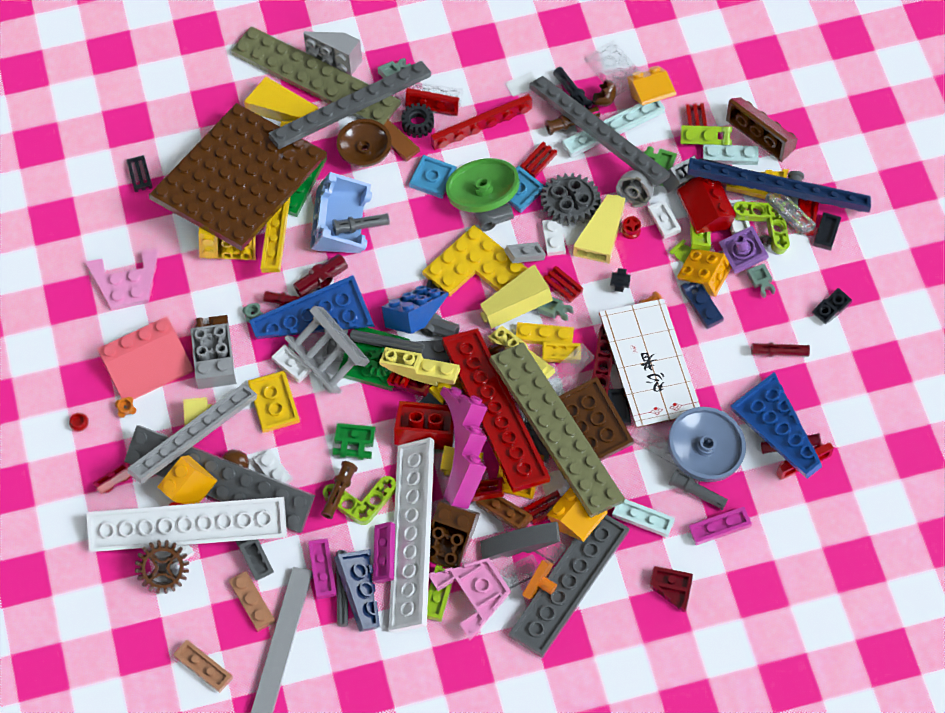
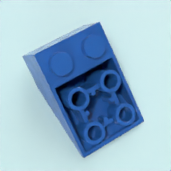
M422 285L416 287L411 292L402 294L397 299L390 300L388 304L382 306L385 328L409 334L424 328L447 298L448 292L440 291L437 288H427V286Z

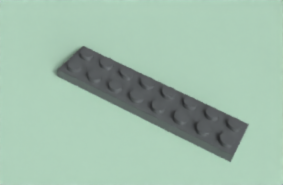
M606 514L584 542L575 538L548 577L549 580L557 584L553 594L550 595L540 588L508 634V637L543 658L629 533L630 528Z

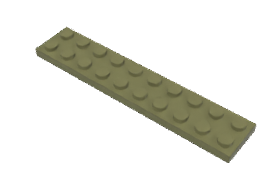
M250 26L231 50L233 56L329 104L369 85L253 26ZM389 96L352 115L359 119H372L384 125L401 105V100Z
M524 342L492 355L489 359L590 518L624 503L625 498Z

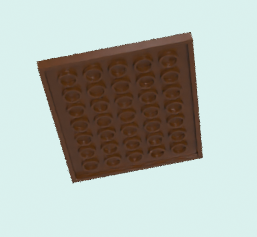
M236 103L149 194V199L242 251L327 157V152L304 139L297 140L278 149L270 140L269 132L280 128V126Z

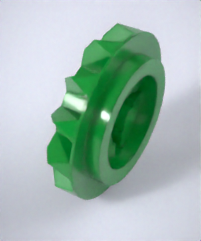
M375 348L371 353L368 352L367 358L370 362L365 367L373 376L384 377L392 372L381 365L378 368L376 361H379V358L382 357L384 348L379 350Z

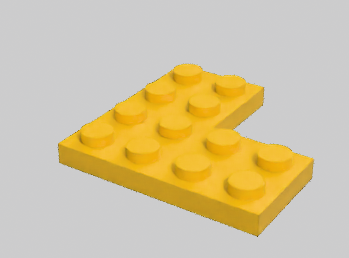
M473 225L422 271V275L428 280H432V283L444 292H448L450 297L475 274L493 289L499 291L528 268L522 263H512L504 248L477 226Z

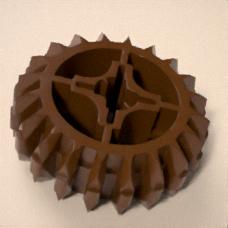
M157 540L156 547L150 542V550L145 546L142 548L146 553L145 555L138 553V557L142 561H135V565L141 566L135 569V573H142L137 579L138 581L145 579L142 583L143 587L147 586L148 583L150 584L148 591L151 592L154 587H157L156 594H159L160 588H164V594H167V587H170L174 592L176 590L175 583L179 587L182 586L179 579L187 580V577L182 573H189V569L184 566L190 563L188 560L183 561L187 557V553L180 555L183 550L181 546L175 550L176 542H173L171 547L168 546L169 540H165L164 545H161V541ZM166 551L171 554L165 558H159L154 553ZM148 558L155 565L149 576L145 570ZM175 558L179 562V570L176 576L170 569V565ZM162 562V565L163 562L167 563V571H159L158 563ZM161 575L171 579L167 582L154 581L155 578Z

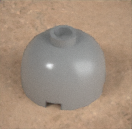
M631 170L622 175L616 186V191L619 196L626 198L625 203L628 201L632 204V207H643L647 205L653 196L654 185L648 181L643 173Z

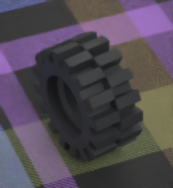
M413 103L411 108L409 106L405 107L406 111L403 110L401 121L403 131L407 132L408 136L412 134L413 138H416V135L422 138V134L427 136L428 132H432L434 128V115L429 106L426 108V104L420 106V103L414 106ZM422 117L425 121L421 124H414L411 122V119Z

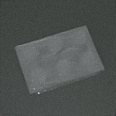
M615 40L584 56L586 63L602 82L611 80L615 84L616 96L629 89L627 77L632 76L634 72L640 71Z

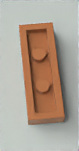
M247 571L229 580L231 587L257 632L275 623L273 615Z
M187 639L173 654L177 660L219 693L233 679V675Z

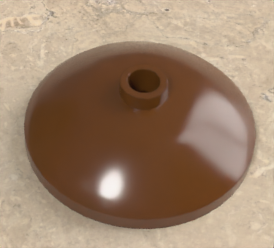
M358 119L348 123L341 129L337 137L338 153L344 161L357 167H369L380 163L387 157L392 145L388 129L380 122L372 119Z

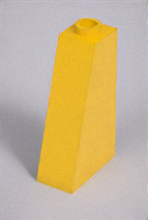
M267 76L244 101L245 108L262 117L280 122L295 121L318 110L316 105Z

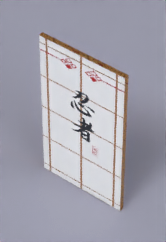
M664 299L599 312L636 428L676 420L683 412L700 407Z

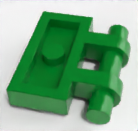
M337 423L334 442L335 444H341V448H333V455L344 459L347 457L357 458V460L372 459V452L365 451V447L374 446L376 427ZM348 445L359 446L358 450L348 449Z

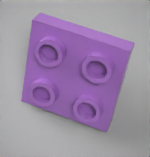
M753 226L719 242L735 274L769 258Z

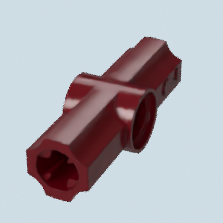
M337 254L324 264L319 263L313 266L308 275L294 283L293 287L300 297H304L318 288L322 289L328 286L335 276L348 268V264L342 255Z

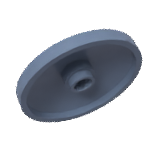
M695 407L683 412L671 426L668 434V449L672 460L683 473L699 481L717 482L730 477L740 467L746 453V441L740 426L728 414L711 407Z

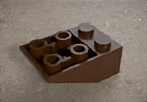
M445 500L439 501L431 524L429 561L447 568L460 567L474 534L480 513L470 509L451 506Z

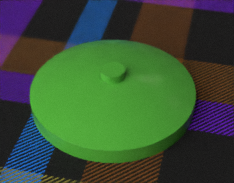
M497 158L478 159L462 165L451 174L446 183V193L450 203L459 210L475 213L486 212L499 208L510 201L519 189L520 180L516 168L511 163Z

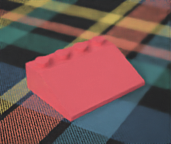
M167 316L97 348L121 399L132 397L134 400L194 371Z

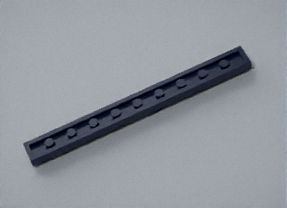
M689 158L687 174L694 177H702L731 185H740L750 189L834 205L858 212L869 213L871 209V196Z

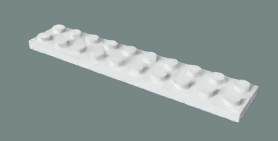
M432 438L398 445L394 510V580L391 581L388 630L392 633L427 626L434 440Z
M284 497L86 512L89 552L143 548L144 546L149 548L150 542L156 547L157 540L161 541V545H164L165 540H169L168 546H171L173 542H176V545L287 537Z

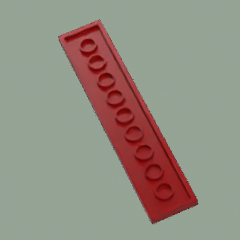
M476 328L443 337L442 344L451 363L460 366L458 378L467 397H479L487 407L481 427L512 492L549 483L551 477L506 385L489 360L491 354L479 329Z

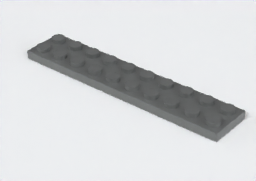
M136 425L124 462L131 465L168 439L169 436L144 426ZM194 446L156 473V475L164 478L180 457L190 455L218 480L207 496L222 502L284 497L286 527L299 533L303 532L315 498L314 494Z

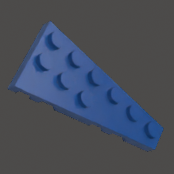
M354 275L249 320L257 339L300 335L314 320V316L310 312L314 305L323 307L343 330L375 327ZM318 325L312 333L324 332L326 329L322 325Z
M775 372L730 406L731 410L805 478L808 479L822 468L821 461L811 445Z

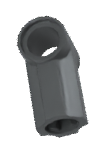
M509 203L490 211L474 212L477 223L484 232L493 229L496 224L514 219Z
M435 313L428 324L420 329V332L429 337L434 335L447 337L458 334L460 325L444 320Z

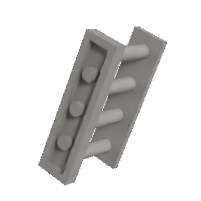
M314 305L310 310L314 320L297 338L286 336L285 339L289 343L288 347L292 351L297 352L322 381L323 388L329 393L340 394L342 390L337 386V383L354 365L366 366L370 360L323 307ZM318 325H322L326 329L324 331L325 334L307 351L302 343ZM330 338L334 339L337 342V347L319 365L313 357ZM342 352H345L349 356L348 361L331 378L325 370Z

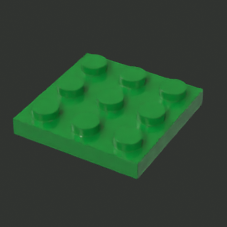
M368 327L354 329L410 341L408 338ZM353 341L366 357L368 352L371 353L375 348L377 350L385 349V347ZM344 353L338 371L348 361L349 356ZM354 365L343 377L392 391L394 387L390 386L387 382L390 374L384 377H376L371 375L365 366Z

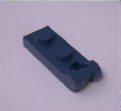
M690 282L680 285L682 293L706 329L724 321V317L702 284ZM693 289L697 291L694 294H692L691 290Z

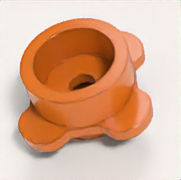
M132 397L122 398L115 402L120 418L136 413L137 409L133 406L134 400Z

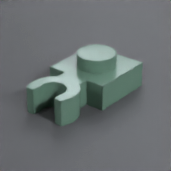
M402 58L396 64L391 61L379 66L378 73L382 78H385L411 66V64L406 65V59Z
M765 264L747 270V275L754 288H761L760 294L763 298L766 297L765 290H770L772 295L775 294V287L771 284L773 278Z
M552 297L553 301L537 308L538 313L553 319L558 315L564 321L569 319L566 314L567 312L574 313L572 306L564 305L562 300Z

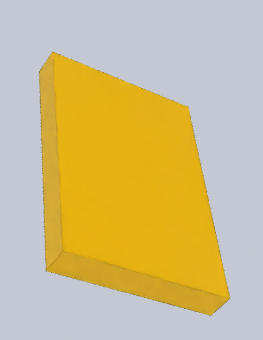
M285 370L248 380L249 388L257 394L254 405L263 433L300 423Z

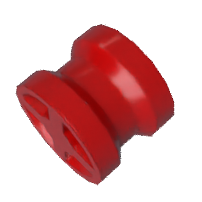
M635 216L625 218L622 228L623 236L627 239L638 238L641 233L640 219Z

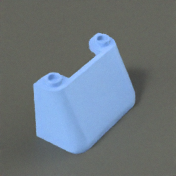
M332 172L325 177L318 186L315 195L310 249L345 253H361L366 249L367 240L365 235L361 234V229L356 230L354 233L346 232L335 236L332 220L348 219V217H353L354 219L362 218L363 208L372 198V192H370L371 184Z

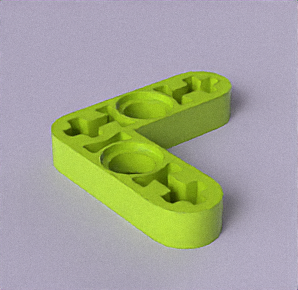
M739 201L733 205L732 208L736 214L734 219L766 222L772 250L777 254H784L787 251L790 241L785 214L781 205ZM753 209L760 210L761 215L755 214ZM773 226H779L782 232L775 231Z
M391 476L382 477L362 502L344 491L337 510L360 525L369 524L395 493V479ZM384 483L387 485L391 483V488L387 487L384 490ZM329 484L323 489V496L326 502L329 497L328 492L332 491L335 484ZM374 496L381 499L377 505L370 503V499ZM346 500L353 502V506L349 509L342 506ZM367 511V517L360 518L359 513L364 514Z

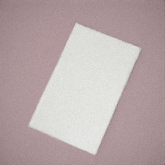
M530 71L505 82L514 97L530 90L529 85L536 80V77Z

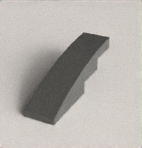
M558 522L530 526L480 541L482 560L486 558L493 560L501 556L508 558L521 552L531 553L560 542Z
M258 539L235 541L256 581L274 573Z

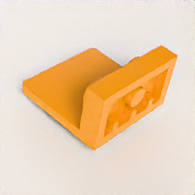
M692 249L677 278L682 281L703 284L709 296L716 297L732 267L723 253Z

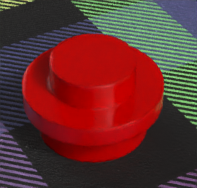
M75 413L71 416L69 425L72 430L81 432L88 427L89 420L85 414Z

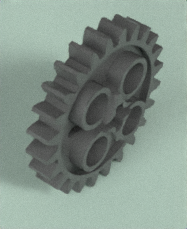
M564 173V177L558 174L557 180L551 178L550 183L546 182L545 187L542 188L540 200L543 211L547 212L548 217L553 215V221L560 219V224L567 221V225H569L573 221L577 225L579 220L581 223H584L585 218L591 220V215L595 214L601 201L598 186H593L594 181L588 182V177L581 179V174L577 177L574 176V173L569 177L566 173Z

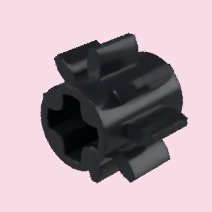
M618 268L617 272H612L610 286H615L614 291L623 292L624 288L629 289L631 275L626 273L627 269Z

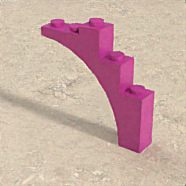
M443 387L440 394L447 402L451 411L455 433L453 466L443 497L451 506L468 509L486 469L479 455L487 437L481 432L482 429L479 426L487 407L479 397H467L462 394V390L456 387H451V389Z

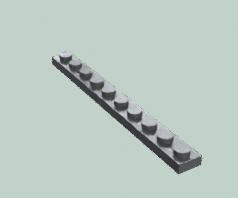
M421 60L269 132V138L278 149H281L431 77V70Z
M542 75L530 83V90L631 168L643 173L653 185L657 187L670 178L669 171Z

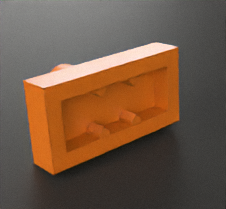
M548 560L541 561L522 594L524 597L533 599L540 588L550 595L553 594L557 584L546 578L554 565Z

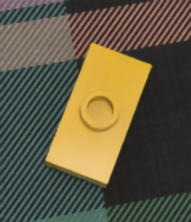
M542 342V359L545 362L580 363L581 343Z

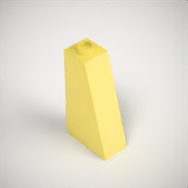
M607 194L575 242L573 256L610 264L625 209L626 198Z
M533 265L480 304L483 311L480 313L484 323L488 322L491 329L553 301L550 288L537 267Z

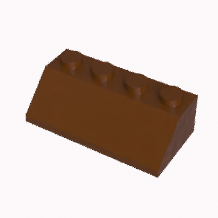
M742 97L729 100L726 121L779 161L783 162L796 149L798 138L792 132L785 130L778 122L770 119L765 112L758 110L751 102L746 101Z

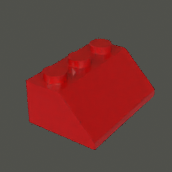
M695 177L677 189V194L696 234L729 230L736 214L720 181Z
M399 401L394 427V445L432 438L434 440V449L444 450V446L453 447L455 438L454 423L448 405Z

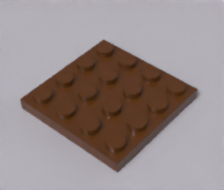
M598 377L559 396L600 461L634 444L633 438Z

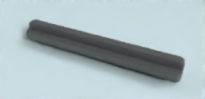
M352 330L350 333V339L355 342L423 354L425 345L419 342Z
M338 550L336 555L347 552L345 550ZM336 565L338 627H347L348 597Z

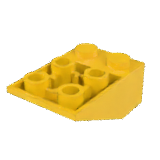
M199 227V258L256 260V236L241 251Z

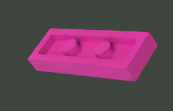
M741 507L691 524L688 529L697 546L752 526V522L745 507Z
M391 521L375 525L373 582L379 584L394 580L395 524Z
M328 538L308 541L317 600L337 596Z

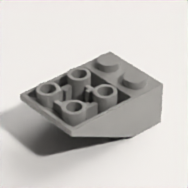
M304 31L303 33L307 54L351 76L363 61L361 41L345 32Z
M229 323L191 328L195 378L198 389L237 384Z

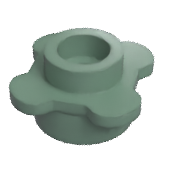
M258 303L248 304L242 309L248 323H250L249 320L263 314Z

